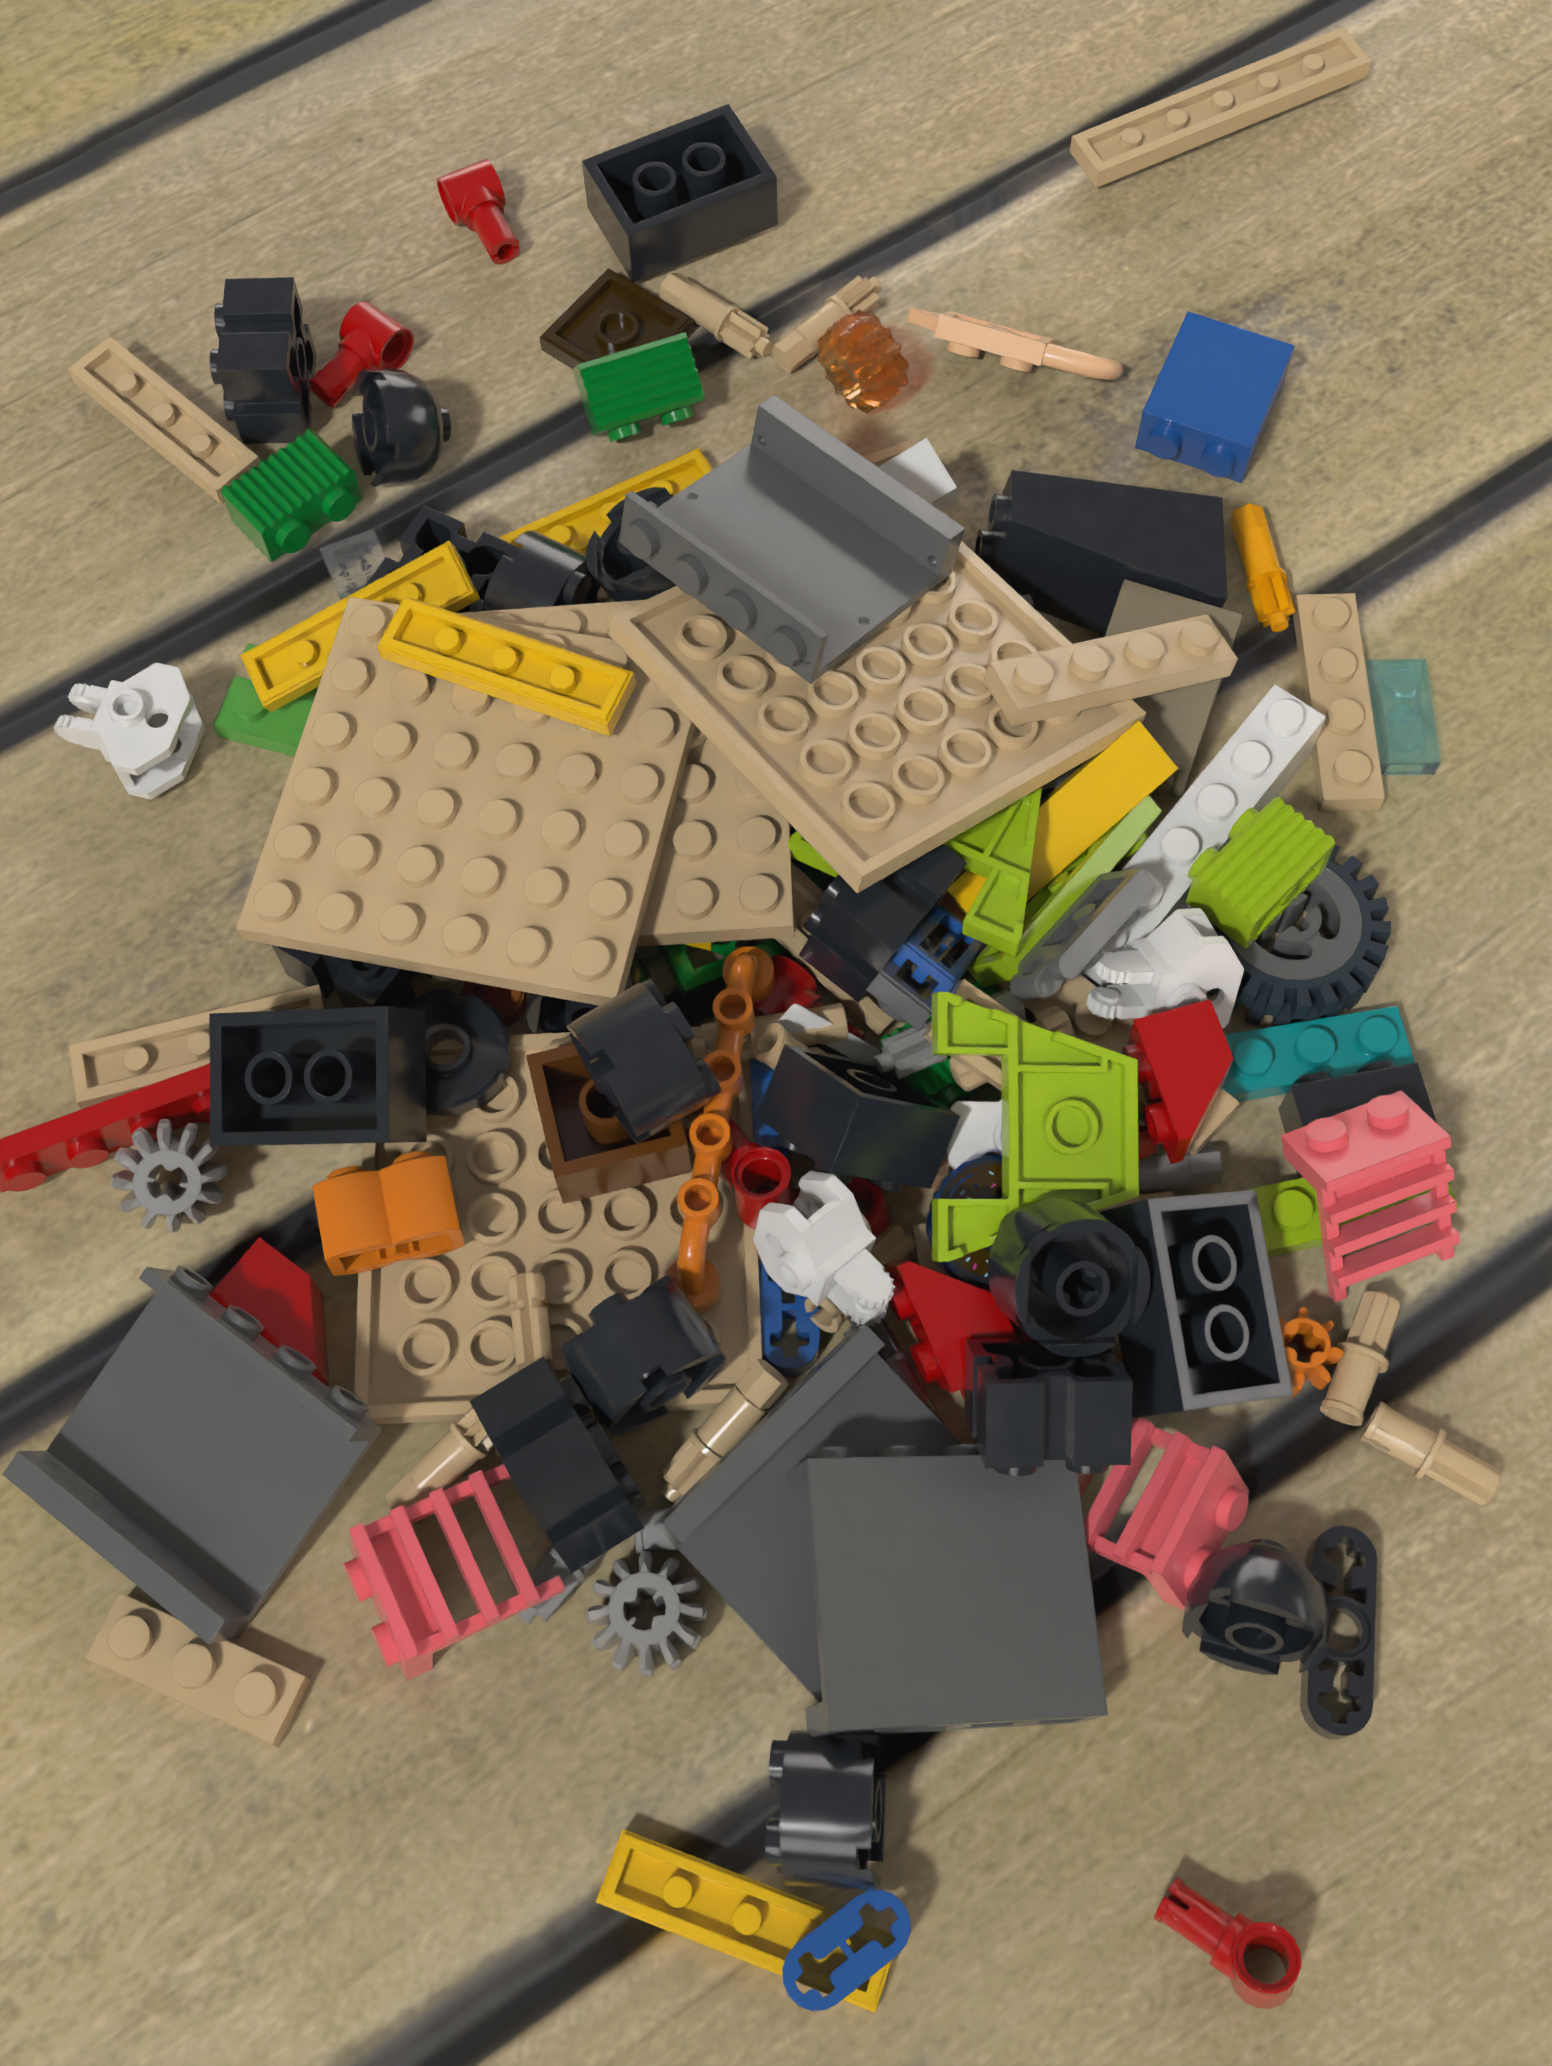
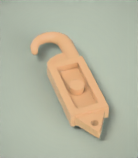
M910 308L907 322L934 331V337L948 341V351L959 355L978 358L980 350L1001 355L1000 365L1023 372H1031L1033 364L1051 367L1083 377L1103 380L1117 379L1124 372L1123 365L1118 361L1053 344L1055 339L953 311L939 314Z

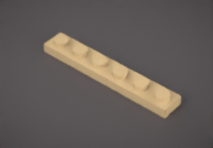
M1343 26L1073 135L1070 153L1097 188L1364 79L1368 75L1372 61Z

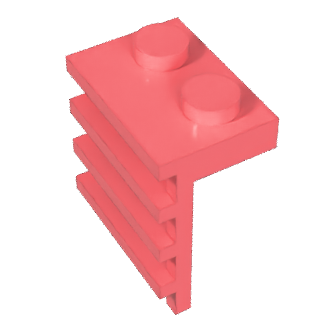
M1402 1090L1390 1095L1378 1096L1366 1104L1334 1116L1316 1119L1307 1126L1281 1135L1284 1157L1316 1190L1328 1292L1335 1303L1347 1298V1286L1433 1253H1436L1442 1261L1455 1257L1454 1245L1459 1244L1460 1239L1459 1232L1452 1226L1451 1214L1457 1212L1456 1200L1449 1195L1448 1182L1454 1180V1169L1446 1162L1445 1149L1452 1147L1451 1136ZM1430 1189V1192L1339 1226V1223ZM1432 1221H1433V1224L1427 1225V1226L1422 1227V1228H1420V1229L1414 1230V1231H1412V1232L1406 1233V1234L1401 1235V1236H1399V1237H1396V1238H1393V1239H1391V1240L1385 1241V1242H1383V1243H1380V1244H1378V1245L1372 1246V1247H1370V1248H1367V1249H1365V1250L1359 1251V1252H1357V1253L1351 1254V1255L1346 1256V1257H1344V1258L1342 1257L1343 1255L1348 1254V1253H1350V1252L1356 1251V1250H1358V1249L1364 1248V1247L1369 1246V1245H1371V1244L1377 1243V1242H1379V1241L1385 1240V1239L1390 1238V1237H1392V1236L1398 1235V1234H1400V1233H1403V1232H1405V1231L1411 1230V1229H1413V1228L1419 1227V1226H1421V1225H1424V1224H1426V1223H1429V1222H1432Z
M1139 1417L1138 1420L1132 1418L1131 1465H1113L1084 1520L1087 1550L1144 1574L1163 1602L1185 1611L1190 1584L1197 1576L1200 1568L1215 1551L1220 1550L1228 1532L1236 1531L1243 1522L1248 1508L1249 1490L1225 1450L1216 1446H1212L1211 1449L1191 1442L1188 1435L1177 1431L1173 1435L1156 1428L1147 1419ZM1152 1445L1164 1449L1165 1452L1118 1542L1114 1543L1105 1539L1104 1536ZM1077 1473L1080 1498H1082L1094 1474Z
M504 1464L484 1473L480 1470L468 1475V1480L446 1490H443L441 1487L429 1493L428 1498L404 1508L401 1505L389 1511L390 1515L364 1526L361 1523L349 1528L354 1559L343 1563L344 1569L358 1602L360 1603L369 1598L372 1599L381 1623L371 1627V1632L386 1667L399 1662L406 1681L433 1669V1653L565 1592L560 1576L534 1586L490 1488L512 1479ZM474 1496L518 1592V1595L495 1605L451 1508L452 1505ZM434 1513L479 1612L456 1624L411 1525Z

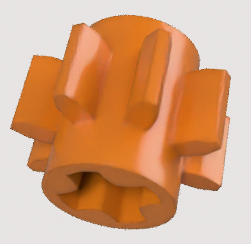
M1300 1307L1293 1320L1287 1324L1279 1316L1293 1395L1290 1397H1295L1308 1380H1310L1314 1387L1320 1390L1324 1389L1332 1379L1323 1365H1335L1344 1356L1343 1350L1331 1347L1328 1334L1334 1327L1333 1322L1330 1321L1321 1325L1312 1319H1308L1306 1307ZM1291 1341L1299 1343L1300 1354L1309 1357L1305 1363L1297 1361L1296 1350L1287 1347Z

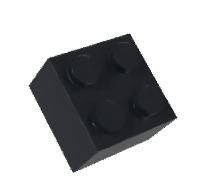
M784 1044L756 1116L778 1133L777 1143L786 1149L808 1155L815 1161L813 1169L816 1172L834 1174L845 1184L851 1183L853 1176L865 1178L873 1185L893 1192H900L903 1185L931 1189L960 1119L958 1114L903 1078L898 1079L896 1074L892 1075V1071L881 1074L875 1063Z

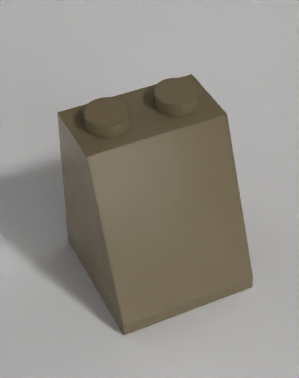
M1124 579L1105 637L1208 614L1232 649L1243 615ZM1223 678L1132 699L1146 712L1142 725L1179 768L1153 790L1152 793H1169L1182 797Z

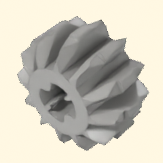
M162 1119L158 1123L157 1141L148 1131L139 1127L132 1134V1140L137 1150L120 1147L115 1155V1161L127 1170L113 1174L111 1187L118 1190H133L122 1199L120 1209L124 1213H128L143 1205L146 1210L142 1217L141 1226L145 1229H150L155 1224L157 1214L166 1215V1225L169 1232H178L181 1227V1212L183 1211L192 1221L200 1224L205 1221L207 1215L201 1201L209 1204H219L223 1198V1190L212 1182L226 1177L227 1165L218 1161L206 1162L214 1156L219 1146H210L209 1139L195 1147L192 1143L195 1140L198 1126L193 1123H188L184 1128L182 1137L177 1138L173 1137L170 1120ZM160 1164L168 1171L175 1170L178 1167L183 1170L180 1186L177 1187L170 1180L162 1184L156 1181Z
M650 1551L640 1553V1572L632 1575L627 1564L621 1558L617 1559L612 1563V1566L620 1583L615 1587L606 1580L597 1579L592 1586L594 1592L601 1599L609 1602V1605H594L586 1609V1619L589 1623L608 1625L592 1639L593 1645L597 1651L601 1652L619 1644L612 1660V1665L619 1671H624L629 1666L636 1653L639 1654V1668L643 1677H652L654 1675V1655L663 1653L667 1665L672 1670H676L682 1663L673 1644L679 1641L688 1648L697 1649L701 1643L700 1635L693 1629L685 1626L684 1623H696L707 1619V1608L705 1605L685 1603L701 1589L698 1579L695 1576L688 1577L674 1584L681 1568L680 1561L674 1557H670L664 1563L660 1572L655 1574L654 1559ZM643 1599H654L659 1611L666 1607L665 1615L653 1617L652 1629L641 1630L635 1617L628 1621L629 1613L641 1611Z

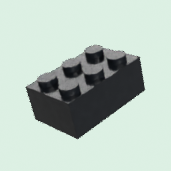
M729 104L582 160L588 210L633 283L778 225L777 176Z
M377 1006L209 1014L210 1146L427 1142L425 1010Z
M1256 1190L1151 1198L1098 1212L1122 1228L1131 1237L1146 1258L1150 1273L1149 1297L1142 1316L1135 1326L1129 1323L1118 1335L1123 1367L1133 1381L1132 1418L1293 1395Z

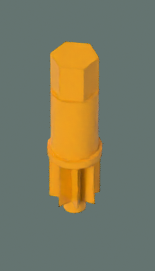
M1249 503L1233 511L1230 524L1247 577L1246 588L1248 593H1250L1258 622H1262L1264 628L1270 625L1272 631L1280 632L1289 626V615L1296 613L1287 584L1285 570L1281 568L1263 507Z

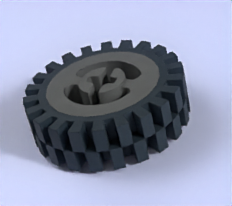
M1335 845L1322 874L1317 876L1314 882L1309 884L1306 890L1301 892L1298 898L1293 900L1290 906L1285 908L1282 914L1277 916L1274 922L1269 924L1266 930L1246 949L1211 923L1217 935L1224 936L1244 968L1232 1014L1238 1005L1241 1004L1250 1009L1245 1019L1246 1022L1258 1026L1263 1014L1273 1016V1027L1289 1024L1291 1019L1305 1022L1317 1020L1319 1016H1322V1018L1339 1016L1344 1007L1350 1011L1359 1002L1362 994L1368 990L1386 956L1389 946L1385 944L1391 935V921H1383L1389 910L1386 897L1373 899L1379 883L1372 874L1360 881L1356 878L1363 863L1352 855L1343 865L1335 862V859L1341 847ZM1304 909L1308 913L1305 915L1301 923V926L1298 930L1294 926L1296 925L1298 918L1302 910ZM1320 926L1325 932L1326 939L1319 933ZM1274 932H1277L1279 935L1269 953L1264 949L1269 945ZM1211 989L1207 992V994L1211 997L1220 989Z

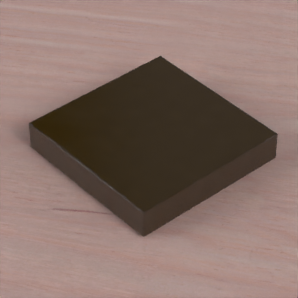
M608 268L539 338L542 351L574 369L578 364L684 332L689 338L694 333V319Z

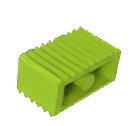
M1275 797L1260 812L1253 807L1247 809L1232 826L1228 834V838L1231 841L1219 852L1213 847L1207 848L1193 863L1187 875L1192 880L1186 903L1192 908H1200L1211 923L1245 949L1266 930L1269 924L1274 922L1277 916L1282 914L1285 908L1290 906L1293 900L1298 898L1301 892L1306 890L1309 884L1314 882L1317 876L1322 874L1336 843L1332 835H1325L1323 829L1315 827L1312 820H1305L1302 813L1294 811L1292 805H1285L1281 797Z

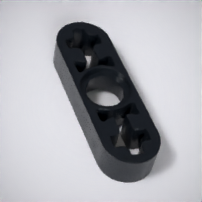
M1344 1525L1331 1527L1318 1536L1308 1549L1306 1563L1316 1571L1326 1592L1330 1593L1337 1587L1338 1570L1335 1564L1325 1562L1324 1555L1331 1553L1338 1543L1345 1545V1552L1348 1557L1358 1559V1566L1353 1567L1344 1577V1594L1357 1592L1359 1594V1602L1345 1596L1329 1598L1330 1612L1344 1613L1355 1623L1358 1631L1356 1645L1352 1650L1345 1652L1334 1650L1328 1646L1326 1657L1323 1663L1330 1666L1356 1665V1674L1348 1671L1341 1675L1340 1682L1341 1697L1346 1701L1353 1702L1354 1711L1341 1716L1339 1724L1332 1722L1331 1710L1319 1706L1318 1698L1332 1691L1334 1669L1320 1671L1317 1665L1312 1670L1301 1672L1300 1707L1303 1718L1315 1733L1335 1740L1349 1737L1363 1729L1369 1722L1373 1710L1377 1554L1371 1540L1363 1532L1354 1527Z

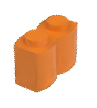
M425 1151L410 1152L397 1157L393 1161V1165L379 1171H367L366 1168L360 1166L343 1167L332 1171L327 1176V1180L312 1185L324 1258L333 1276L363 1273L391 1265L398 1261L437 1256L465 1246L452 1176L445 1156H433Z

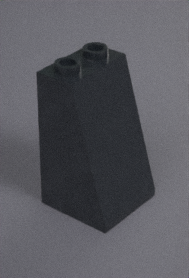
M1011 470L1002 494L994 493L992 496L987 530L979 529L975 540L974 553L1020 596L1030 594L1035 610L1104 636L1106 635L1124 579L1222 608L1228 599L1222 497Z

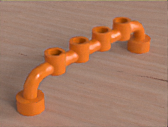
M752 946L734 950L727 956L723 964L722 973L726 989L721 991L713 1001V1013L719 1031L715 1051L708 1054L704 1059L715 1075L722 1092L705 1104L703 1115L697 1117L690 1126L689 1136L696 1155L691 1179L680 1187L677 1195V1202L684 1221L678 1260L669 1267L666 1276L673 1275L699 1314L711 1309L718 1301L721 1293V1282L715 1266L705 1258L710 1226L718 1221L722 1211L717 1186L721 1164L730 1156L733 1149V1140L728 1124L733 1099L741 1093L744 1087V1076L740 1062L744 1037L753 1030L755 1025L753 1003L765 999L772 992L775 985L774 966L770 956L762 949Z

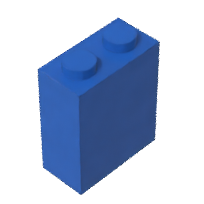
M1187 311L1143 409L1135 448L1149 452L1161 459H1170L1203 470L1215 477H1224L1242 483L1284 384L1295 345Z

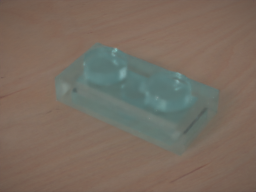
M1426 659L1366 660L1365 664L1381 775H1435L1441 761Z

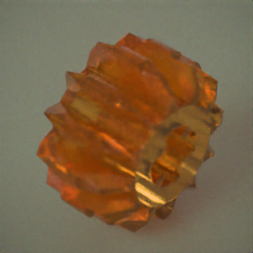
M858 309L850 315L846 314L827 328L826 333L817 340L820 351L817 355L818 362L825 368V379L832 383L835 388V394L842 395L847 405L852 409L858 408L866 414L875 408L879 409L899 395L900 390L908 384L906 371L909 369L908 361L901 355L902 344L894 340L891 328H884L879 317L873 313L868 315Z

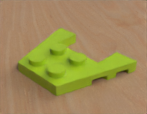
M1042 786L943 843L967 862L964 869L987 878L963 920L962 934L1014 957L1017 956L1020 950ZM798 831L790 837L787 842V848L790 849L791 858L837 877L838 873Z
M935 992L932 994V1055L1001 1057L1002 1198L932 1199V1261L949 1262L963 1257L965 1254L993 1245L999 1233L1000 1222L1006 1214L1015 1209H1023L1041 1200L1066 1198L1084 1203L1097 1211L1139 1196L1137 1059L1059 1031L1052 1032L1019 1020L1017 1016L997 1009L991 1010L963 1000V997L950 992Z

